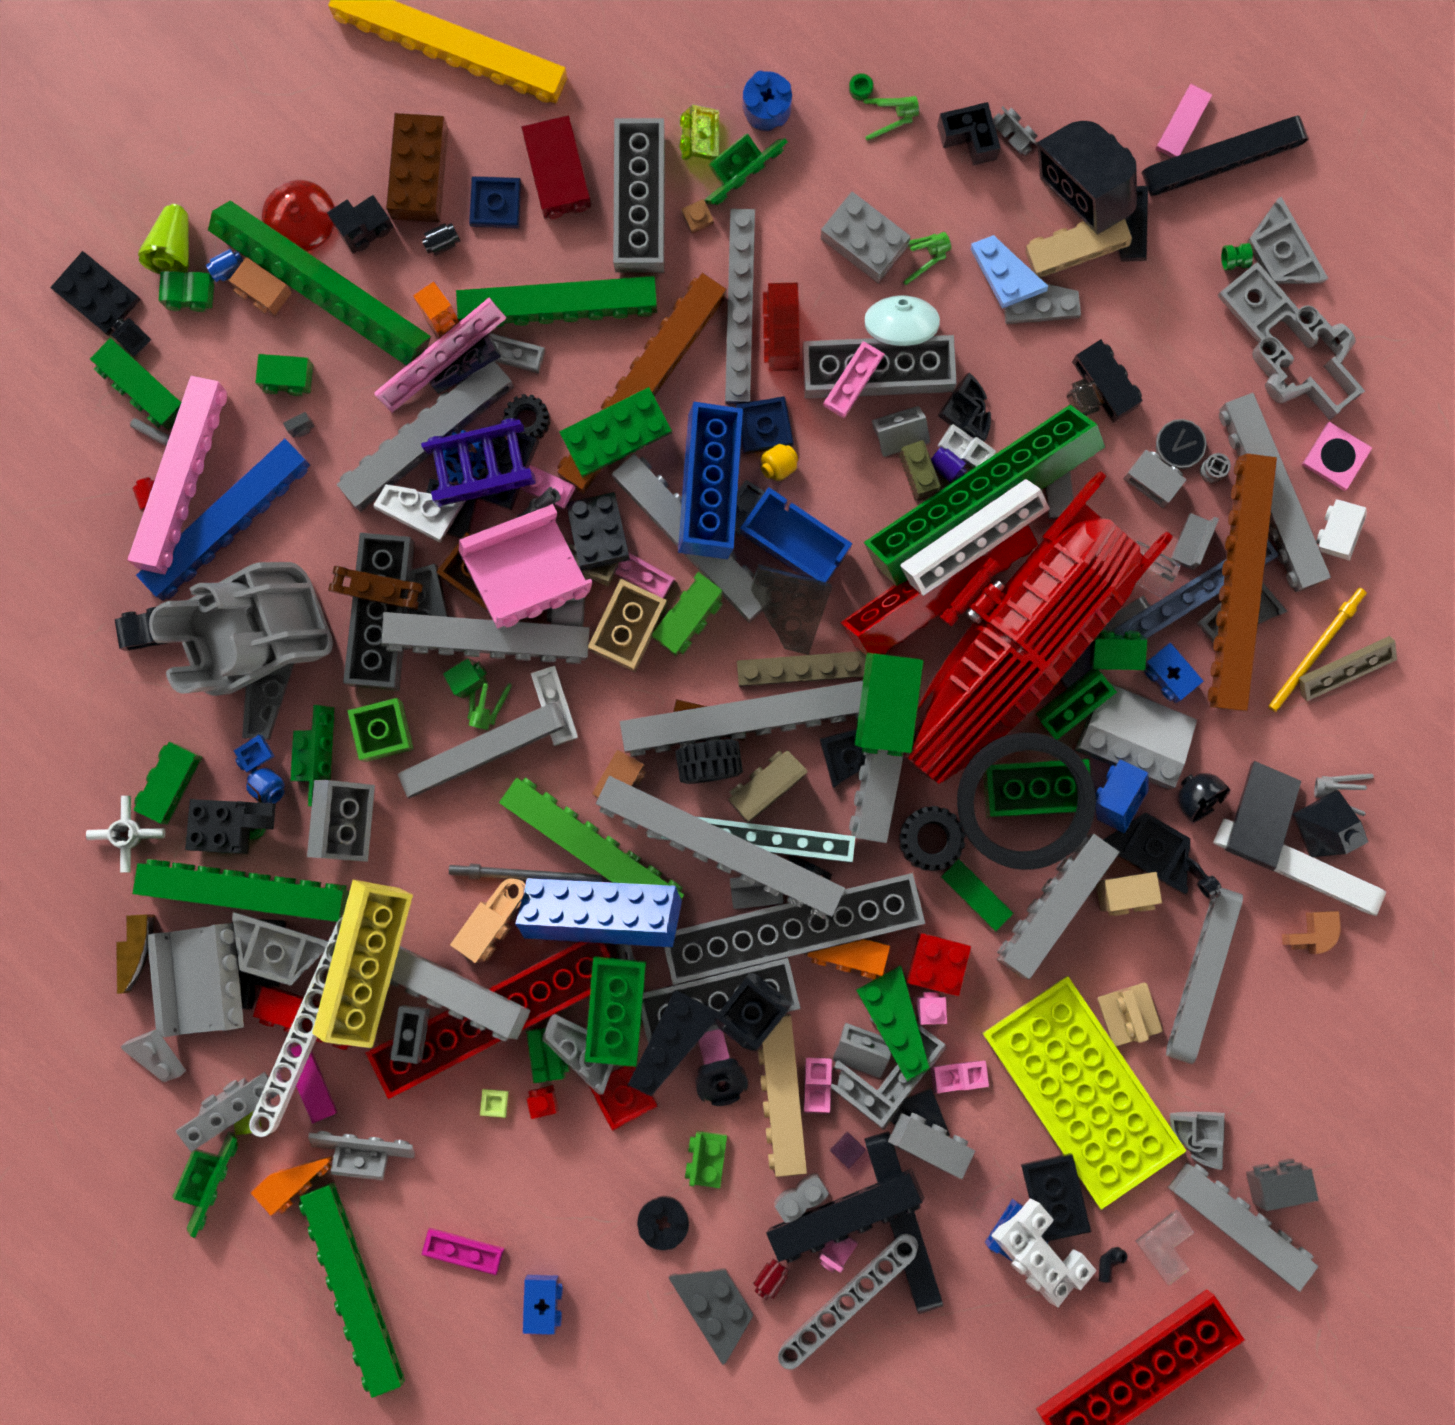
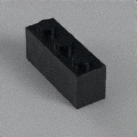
M1102 339L1074 357L1072 363L1096 397L1095 389H1092L1094 388L1093 384L1095 385L1100 399L1103 398L1101 406L1113 423L1136 409L1142 403L1140 389L1136 385L1131 384L1127 378L1128 373L1125 367L1117 363L1114 359L1112 348L1108 344H1104Z

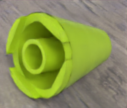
M177 204L164 207L138 252L140 264L160 275L161 271L186 273L189 268V218L184 208Z

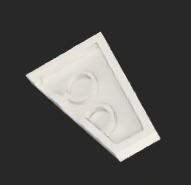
M386 484L373 506L374 509L441 543L465 501L438 507L433 502L430 493Z

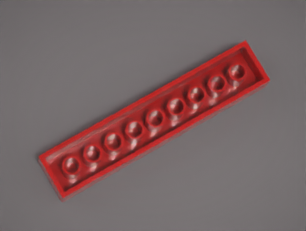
M578 942L489 988V990L530 1010L522 1028L524 1030L589 996L593 958L613 957L606 943ZM448 1009L428 1020L421 1062L415 1064L391 1060L394 1038L365 1053L389 1100L502 1040L492 1036L493 1030L487 1027L485 1030H481L470 1025L471 1019L465 1016L463 1019H459L450 1015Z

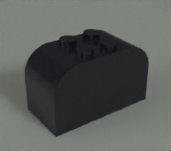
M1076 121L1037 142L1040 179L1097 235L1134 212L1137 206L1136 160L1132 156L1131 151L1126 147L1124 148L1113 134H1109L1095 122Z

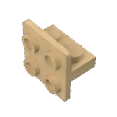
M1140 983L1097 998L1110 1039L1115 1046L1132 1041L1140 1043L1149 1040L1148 1036L1162 1032L1147 983Z

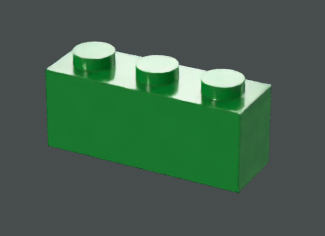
M1092 668L1039 710L1036 716L1050 734L1058 740L1116 694L1117 691L1099 669Z
M168 742L167 745L161 748L158 754L159 761L156 767L149 771L146 777L147 784L144 790L137 794L134 801L136 805L133 809L160 824L166 825L169 824L203 758L172 742Z

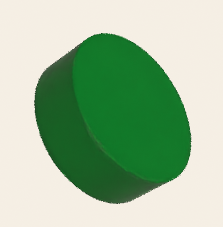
M860 73L854 75L849 83L850 95L856 100L868 99L873 92V80L867 74Z

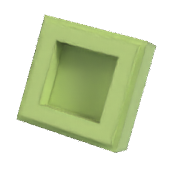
M482 1089L480 1116L506 1118L509 1091Z

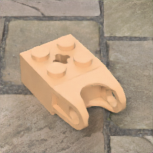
M519 879L504 880L488 902L479 903L450 945L474 963L488 961L497 949L494 947V944L498 939L503 940L512 928L509 926V923L520 908L521 900L524 896L525 883ZM513 884L519 888V894L514 899L509 896L508 892Z

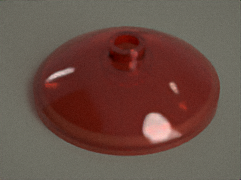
M306 180L288 181L276 187L265 200L262 209V222L308 252L321 246L332 234L335 226L327 212L335 206L329 194L319 185ZM294 207L299 208L296 213L291 212Z

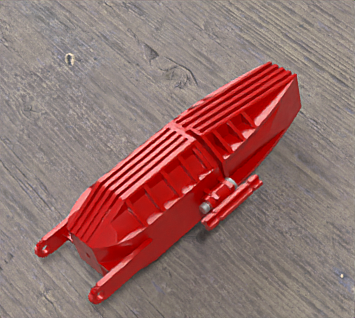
M1102 471L1094 475L1042 536L1044 540L1005 586L998 580L994 584L989 583L991 575L995 576L1002 568L999 563L989 558L982 566L984 569L976 573L950 604L951 608H947L940 616L945 623L952 627L959 619L958 615H962L967 609L966 615L974 622L951 651L918 705L912 752H904L905 758L936 783L944 782L965 768L983 747L1008 734L1041 702L1131 595L1136 582L1172 540L1173 535L1165 532L1142 555L1140 546L1127 536L1125 532L1110 519H1102L1086 502L1104 482L1106 475Z

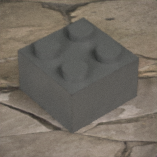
M1294 1159L1281 1160L1278 1162L1279 1165L1269 1167V1164L1253 1166V1171L1246 1172L1252 1202L1266 1211L1319 1201L1312 1169L1302 1165L1301 1162H1295Z

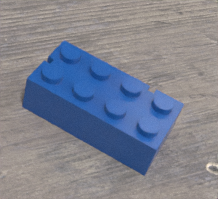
M768 487L740 527V534L823 590L835 573L836 568L840 566L851 550L853 543L793 503L790 504L788 511H786L787 499Z

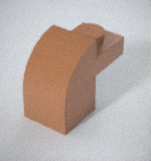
M1339 911L1306 912L1307 933L1282 934L1283 945H1291L1292 950L1309 948V954L1327 952L1337 943L1340 936Z

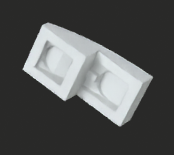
M954 424L949 426L938 444L939 448L942 446L945 450H951L972 468L977 467L996 453V450L977 437L972 438Z

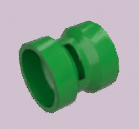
M1242 243L1238 247L1233 245H1224L1222 247L1221 262L1225 271L1233 270L1235 267L1244 269L1252 266L1253 252L1250 243Z

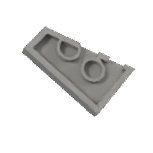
M1047 284L1048 290L1046 292L1005 307V323L1013 324L1079 318L1081 316L1079 292Z

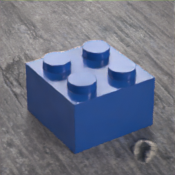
M1120 759L1116 767L1112 765L1106 775L1108 781L1104 788L1099 787L1095 794V810L1098 821L1125 833L1149 791L1148 772Z

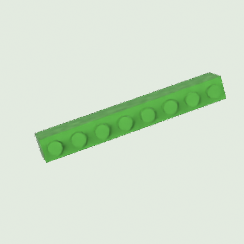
M526 777L523 781L516 778L499 803L611 882L676 886L681 900L685 896L681 893L683 887L671 879L667 883L660 878L662 873L651 865L648 868L639 863L641 860L639 856L630 850L624 853L618 849L620 846L619 842L609 835L606 839L598 835L599 828L589 821L585 825L578 821L576 818L579 814L566 806L563 810L555 805L558 801L547 792L541 795L535 791L537 785Z

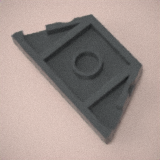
M726 1268L713 1269L712 1271H694L687 1274H671L669 1280L718 1359L724 1365L754 1315L753 1311Z

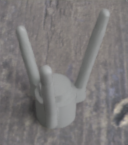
M1358 774L1317 777L1314 786V797L1321 799L1338 789L1366 790V785L1338 784V782L1372 779L1374 775ZM1350 806L1355 814L1365 816L1366 813Z

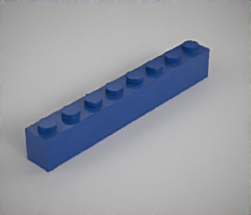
M284 438L181 533L180 540L175 545L172 553V564L167 568L165 575L141 570L136 576L157 598L163 601L172 598L178 592V587L182 583L193 579L197 574V570L203 564L207 565L210 563L220 548L230 545L234 540L233 536L240 530L247 529L252 524V519L258 513L262 514L271 506L270 502L277 496L284 495L289 490V485L295 479H301L307 473V468L310 464Z

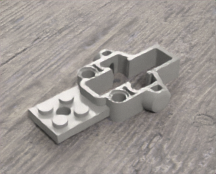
M1258 262L1218 294L1221 301L1259 343L1253 349V359L1269 377L1265 383V389L1277 403H1284L1306 393L1324 415L1331 420L1350 401L1355 400L1365 391L1341 364L1356 342L1352 331L1341 323L1331 326L1313 306L1307 305L1298 309ZM1249 292L1258 294L1260 298L1258 303L1249 301L1247 296ZM1300 316L1306 317L1309 324H1304L1300 320ZM1284 321L1307 348L1316 345L1319 337H1321L1336 354L1324 367L1347 392L1348 398L1341 404L1335 405L1311 376L1301 385L1296 386L1293 382L1289 386L1286 385L1284 380L1288 376L1281 367L1286 368L1293 364L1294 357L1277 338L1270 334L1269 330L1279 322ZM1336 337L1341 341L1340 344L1336 343ZM1262 347H1268L1272 355L1265 354Z

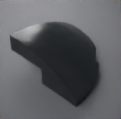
M968 373L959 383L943 406L938 417L949 425L954 424L972 438L977 437L984 442L990 430L991 412L988 411L986 413V405L984 403V400L987 399L986 393L972 374Z
M931 1088L907 1097L899 1107L900 1110L891 1120L896 1125L901 1113L909 1117L911 1113H915L926 1119L925 1125L932 1127L933 1124H936L946 1129V1136H950Z

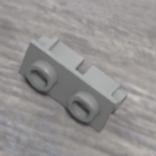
M1002 106L1001 109L1005 113L1002 116L998 113L993 118L995 128L1005 138L1013 131L1015 135L1009 142L1019 154L1023 153L1026 156L1032 150L1030 145L1032 143L1037 145L1035 139L1038 135L1030 126L1024 128L1018 122L1021 117L1012 107L1008 111Z

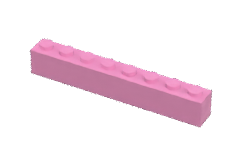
M190 376L128 557V561L137 569L165 575L167 568L172 564V553L175 545L180 540V530L183 521L188 517V506L191 497H194L196 493V482L199 474L203 472L206 453L211 448V438L214 429L219 425L221 408L227 401V391L219 381Z

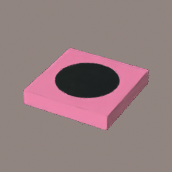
M1328 422L1302 463V466L1345 491L1356 476L1372 447Z

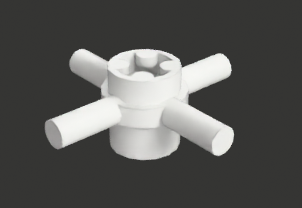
M121 796V820L114 822L106 830L86 831L87 840H109L114 846L120 848V873L131 872V849L137 846L141 839L165 838V828L141 829L137 822L131 820V796ZM127 827L130 829L128 830V840L125 837L120 838V832H126Z

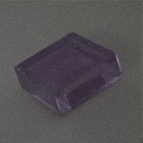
M846 1131L831 1147L830 1151L849 1169L866 1151V1148Z

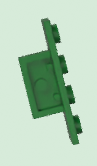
M744 134L708 164L722 185L704 199L705 203H715L718 205L728 197L727 192L732 188L735 190L746 183L745 178L750 173H758L765 167L764 162L770 157L774 159L784 151L782 147L788 143L786 138L777 139L763 152H760L749 134Z
M313 705L312 730L293 731L290 781L309 782V807H312L314 780H331L335 707Z
M228 1131L218 1155L197 1148L191 1152L172 1196L176 1201L196 1206L186 1228L190 1237L195 1238L198 1231L204 1228L207 1220L205 1214L208 1207L212 1206L216 1200V1189L219 1182H222L226 1177L228 1171L226 1165L229 1158L234 1157L236 1154L238 1139L233 1132Z

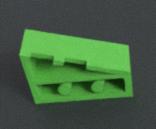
M697 572L694 576V579H696L687 591H683L680 595L681 599L672 610H669L652 633V639L675 657L679 653L684 654L692 644L689 640L695 633L699 635L708 624L705 621L711 613L715 615L723 605L721 602L723 599L722 590L700 572Z

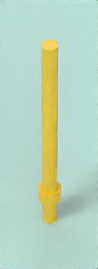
M1358 588L1349 601L1344 602L1338 609L1339 614L1268 705L1272 711L1277 712L1299 683V677L1307 673L1346 620L1353 617L1357 611L1356 607L1367 594L1365 590Z

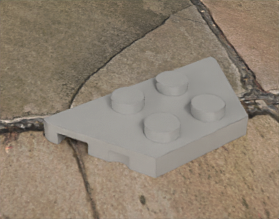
M1278 198L1247 241L1252 247V252L1261 267L1276 284L1325 282L1328 279L1325 271L1283 198Z
M233 912L232 915L239 969L287 985H292L325 951L329 942Z

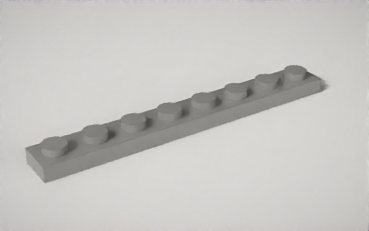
M730 209L725 404L750 402L755 209Z

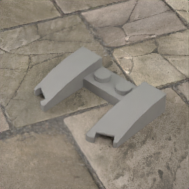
M917 1023L929 1068H932L946 1049V1045ZM837 1060L835 1069L841 1070L838 1085L831 1084V1088L885 1130L900 1110L899 1107L926 1072L907 1082L900 1068L896 1065L880 1088L876 1090Z

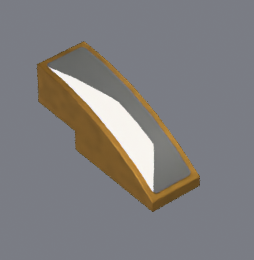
M155 914L126 915L127 941L116 942L117 994L130 993L143 971L149 955L147 935L154 933Z

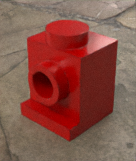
M554 1085L528 1091L529 1097L526 1100L531 1119L556 1114L559 1111Z

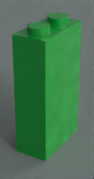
M875 653L866 654L855 745L861 747L862 752L878 754V749L888 750L887 755L903 757V752H912L923 660Z

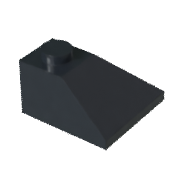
M1338 790L1293 813L1308 854L1311 857L1348 854L1369 842L1360 819Z

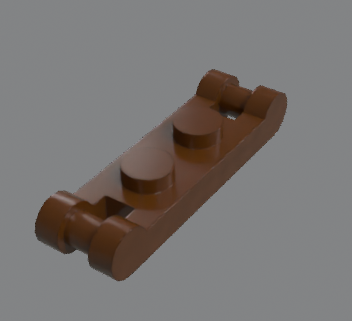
M340 566L333 567L332 574H334L333 583L329 584V592L418 610L419 602H417L419 593H422V584L360 572ZM344 577L351 579L349 587L342 586ZM403 590L409 591L407 599L401 598Z

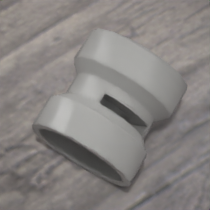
M1221 453L1209 456L1200 467L1202 479L1208 483L1220 481L1230 471V460Z

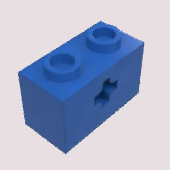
M1171 642L1146 661L1144 673L1152 682L1156 681L1162 689L1160 691L1168 701H1173L1174 703L1181 701L1204 682ZM1173 670L1175 674L1172 676L1173 678L1169 679L1167 675L1169 671Z
M558 1275L526 1276L524 1281L523 1334L554 1335L557 1326L561 1327L562 1310H557L558 1300H562L563 1283H558ZM541 1299H545V1304L548 1305L546 1310H542V1306L539 1304Z

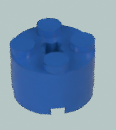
M757 71L747 81L743 90V112L751 126L762 131L773 130V128L781 127L787 122L792 106L790 82L775 72Z

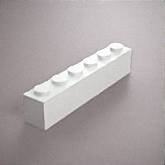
M1025 479L900 566L910 585L924 596L1050 508L1041 489Z

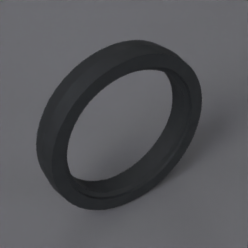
M1016 733L992 741L971 759L960 779L957 793V808L960 823L967 838L980 853L1005 867L1032 870L1047 867L1061 861L1081 844L1093 822L1096 796L1093 781L1087 767L1071 748L1049 736L1036 733ZM1034 750L1050 754L1067 766L1076 783L1078 802L1075 816L1070 826L1056 841L1037 850L1014 851L999 846L982 832L976 820L974 797L981 777L994 762L1010 753Z

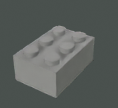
M854 192L848 195L821 229L822 241L877 283L882 280L909 246L911 237Z
M314 780L307 857L368 862L375 785Z

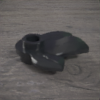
M1187 858L1186 861L1190 865L1189 872L1199 880L1197 885L1203 895L1211 900L1221 895V884L1212 875L1210 877L1206 875L1195 860Z

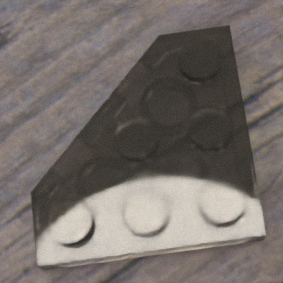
M758 564L751 585V592L758 600L772 628L776 631L784 649L809 655L832 585Z

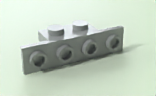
M265 1072L250 1082L246 1078L239 1082L234 1080L224 1087L222 1093L217 1096L213 1094L201 1103L199 1115L176 1130V1133L190 1152L255 1110L269 1079ZM272 1092L270 1095V1100L277 1096L278 1093Z
M318 1131L317 1134L309 1133L308 1136L312 1147L335 1149L331 1166L332 1175L383 1180L388 1156L414 1158L415 1156L413 1145L404 1140H395L393 1143L385 1142L378 1137H369L367 1140L359 1139L352 1134H344L343 1137L333 1136L332 1133L326 1131Z

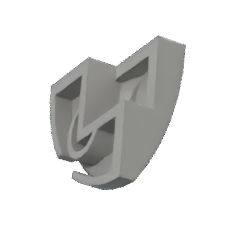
M1170 1113L1171 1128L1180 1142L1192 1152L1191 1157L1205 1166L1222 1170L1225 1113Z

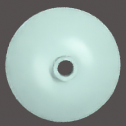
M912 296L884 298L873 304L865 314V328L867 332L878 341L896 346H910L923 343L937 333L940 325V317L936 309L926 301Z

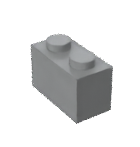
M1145 450L1123 479L1164 508L1187 479L1183 477L1179 469L1173 466L1169 467L1162 462L1163 459L1160 455L1153 451Z

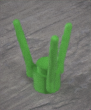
M917 97L864 99L863 102L865 104L896 106L897 116H902L903 118L867 135L866 140L876 138L903 124L912 123V117L919 115Z
M946 232L910 240L909 246H911V251L927 247L929 254H935L936 256L904 280V285L916 279L938 261L946 258L945 252L951 250V242Z
M483 684L478 707H475V692H472L470 694L467 719H470L469 726L488 730L490 724L495 725L496 717L509 694L512 684H507L491 715H489L490 710L484 708L488 684Z

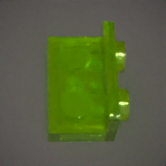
M692 104L680 117L682 138L679 148L682 151V160H688L692 156L714 160L719 156V110Z

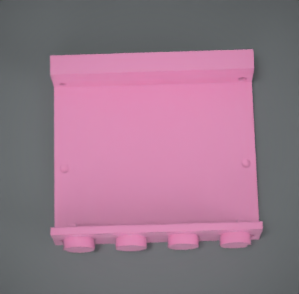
M553 504L459 540V552L497 629L506 626V628L511 627L525 617L534 618L545 609L550 607L552 609L559 608L566 601L573 598L576 600L581 599L590 592L592 580H585L556 523L557 511Z

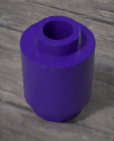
M942 446L931 458L934 470L950 483L953 480L959 479L967 472L964 468L966 462L951 450H945Z

